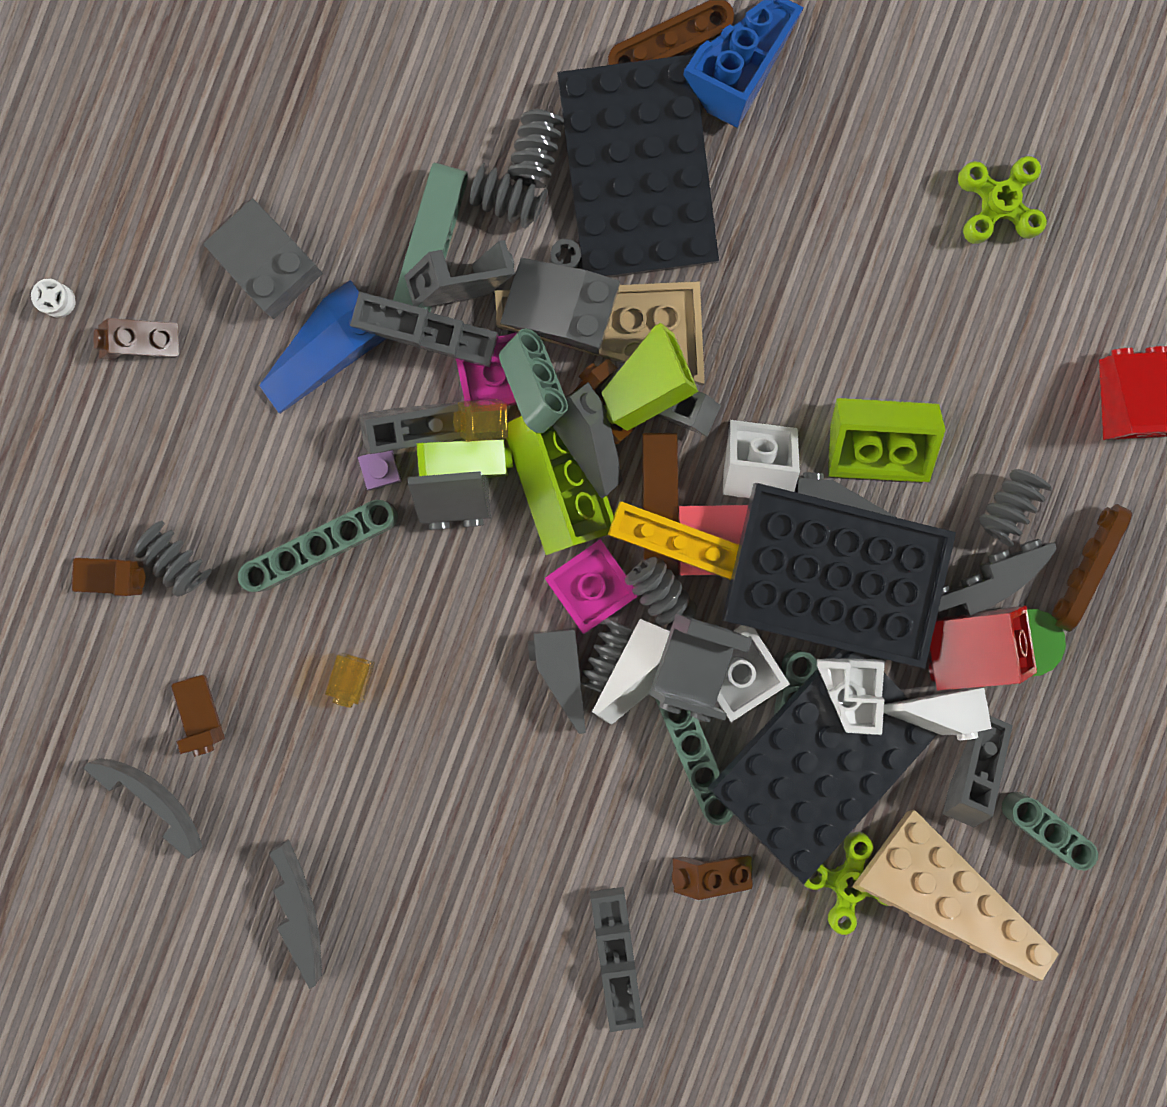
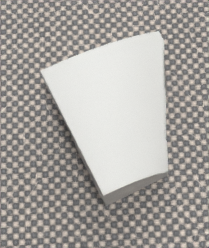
M817 659V668L846 733L882 735L884 661L876 659Z

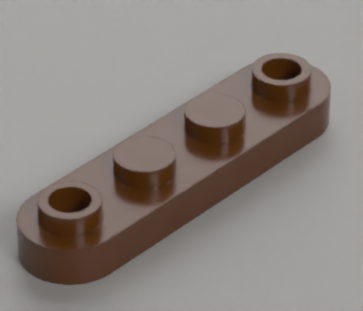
M708 0L615 45L609 52L607 65L618 64L621 60L636 62L682 56L699 48L706 41H713L721 35L724 28L730 24L732 25L734 20L733 8L726 0ZM717 16L720 18L721 23L714 25L711 23L710 18Z
M1115 504L1111 508L1106 507L1100 514L1097 521L1099 528L1094 538H1090L1085 544L1082 551L1084 558L1079 568L1074 569L1067 580L1069 588L1064 598L1058 600L1052 610V616L1057 620L1055 626L1070 632L1081 621L1132 517L1131 510Z

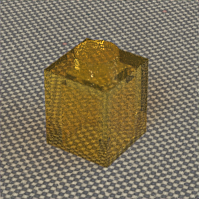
M500 399L458 402V411H455L453 416L454 428L456 433L460 432V436L464 440L469 442L508 438L507 403Z
M346 653L338 654L325 695L334 697L332 702L340 706L352 708L353 703L360 704L364 701L375 662Z

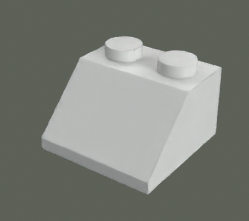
M730 420L723 471V495L750 498L753 483H761L794 492L800 473L798 429Z
M743 625L733 631L752 639L749 651L744 652L734 649L717 698V702L723 711L727 713V717L731 722L790 685L756 630Z

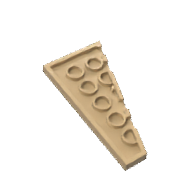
M700 282L620 285L599 355L540 337L544 341L625 363L654 326L662 323L674 333L694 382L699 385L705 384ZM510 290L495 291L496 325L498 328L517 333L520 330L500 324Z
M915 810L906 812L852 886L861 892L870 893L888 906L899 908L908 913L909 917L952 939H959L970 945L971 949L990 955L999 960L1002 965L1033 981L1043 980L1059 955Z

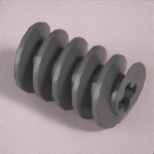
M531 109L521 115V123L523 125L517 131L520 138L514 143V148L517 152L511 155V162L514 165L508 168L507 173H510V178L515 182L519 178L523 179L522 185L530 186L535 184V188H546V185L540 181V178H550L551 172L543 168V166L553 165L555 159L547 155V152H556L558 150V146L552 143L550 138H561V132L554 129L553 126L564 125V119L546 110Z
M483 163L471 187L470 204L477 207L483 201V210L490 212L495 207V214L499 218L508 212V221L511 223H515L521 216L520 225L524 229L528 228L532 222H536L544 205L548 190L544 189L537 197L535 196V184H531L526 191H523V179L519 178L512 186L509 184L510 173H506L501 180H498L497 168L494 167L488 175L484 174L485 163Z
M1020 469L1011 470L1009 477L1012 481H1004L1002 483L1004 492H997L994 495L996 503L987 505L986 510L989 515L983 514L979 517V522L984 530L993 538L1009 547L1015 545L1008 537L1009 534L1022 535L1016 524L1028 525L1030 523L1024 512L1036 514L1038 511L1031 502L1033 500L1039 502L1046 500L1039 492L1040 489L1052 491V487L1044 479Z
M158 521L141 536L134 548L133 554L137 558H144L143 564L146 567H154L153 574L156 577L164 576L163 584L166 587L174 586L172 593L175 596H183L200 586L209 577L212 570L209 568L200 572L199 569L203 561L198 559L191 563L189 560L194 552L189 549L181 553L180 549L184 542L180 539L171 543L170 540L174 532L169 530L162 534L160 531L165 523Z
M650 557L634 567L626 576L625 583L627 585L637 583L632 589L633 594L637 596L643 594L640 603L644 606L650 605L648 613L651 616L658 615L656 618L657 625H667V630L670 631L676 613L693 618L698 607L695 601L690 599L688 592L682 589L680 581L674 579L673 572L666 569L667 566L664 560Z
M605 619L604 623L611 629V632L599 633V636L606 642L605 645L595 644L593 647L600 654V657L588 658V661L595 667L594 670H583L582 672L589 679V682L581 683L602 693L634 631L609 619Z

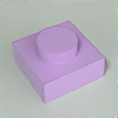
M393 450L358 457L367 490L370 491L402 481Z

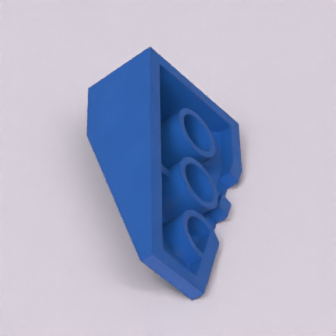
M763 0L746 12L745 18L734 26L730 24L724 28L721 35L712 42L706 41L699 46L685 68L683 75L707 113L738 128L754 102L804 7L790 0Z
M351 280L320 302L259 386L278 413L281 414L387 339L350 326L359 294L358 289Z

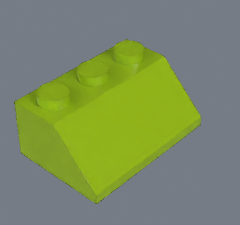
M836 398L830 425L828 477L930 482L946 430L939 404Z

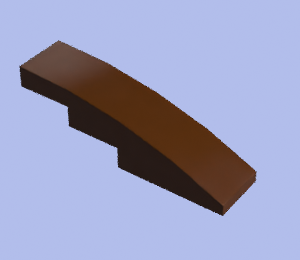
M643 433V510L678 522L677 433ZM644 548L643 561L650 557L660 558L666 563V569L671 570L674 576L678 575L677 560Z

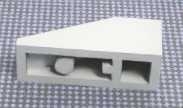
M642 619L639 620L592 713L612 725L650 693L670 631Z
M984 687L959 689L884 704L883 713L940 735H957V740L978 738V731L992 729Z

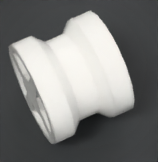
M43 279L37 282L31 292L33 305L39 311L55 318H63L69 315L76 304L73 291L53 279Z

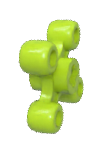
M1032 156L1020 158L1013 164L1008 180L1002 182L991 179L988 175L987 167L981 162H970L961 169L958 174L959 186L967 192L979 194L982 198L981 213L970 218L963 229L964 237L968 242L972 244L985 242L992 235L995 222L1000 219L1012 221L1019 236L1026 239L1035 238L1044 231L1047 224L1044 213L1038 209H1029L1022 203L1023 187L1031 185L1038 179L1041 173V165L1036 158ZM970 174H973L976 180L972 179ZM1028 221L1032 222L1034 227H1031ZM975 226L981 229V233L976 230Z
M861 832L849 833L845 838L846 860L844 864L836 869H828L821 865L816 870L818 875L813 879H808L804 884L811 890L827 887L835 891L837 902L829 911L828 922L830 927L840 935H848L855 930L857 925L855 905L865 897H873L879 903L888 906L868 892H861L853 887H847L846 880L852 877L853 883L856 882L864 871L866 859L871 856L873 851V844L870 838ZM862 842V847L859 850H854L855 844ZM846 916V920L843 923H838L841 917Z

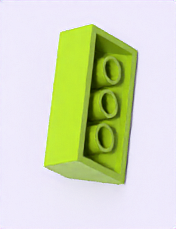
M522 416L503 424L502 427L509 448L512 450V456L545 554L549 555L608 535L614 515L607 496L601 498L554 428L551 426L544 433L534 432L525 424Z

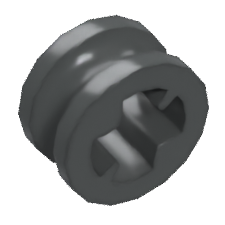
M561 239L552 246L550 252L552 264L572 268L579 266L581 251L578 244L573 240ZM562 248H568L569 253L571 250L574 251L575 255L571 256V263L563 264V259L560 262L557 260L556 257L561 255Z

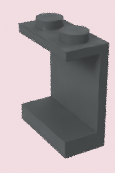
M505 240L498 241L472 264L474 274L450 277L442 250L428 252L404 276L413 306L423 308L488 296L515 274L514 259L508 251Z
M676 613L649 695L660 701V708L679 714L682 708L691 711L690 716L702 721L710 722L712 717L725 720L727 713L715 707L734 649L748 652L752 639L736 631Z

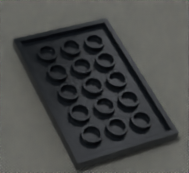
M693 54L557 72L583 270L606 277H617L719 262L699 98L683 75L685 68L694 56Z
M753 483L722 621L925 668L956 532L761 483Z
M836 648L827 657V659H872L869 655ZM817 668L710 784L708 789L797 881L804 885L938 733L883 713L882 735L846 733ZM884 672L882 690L884 704L909 700Z

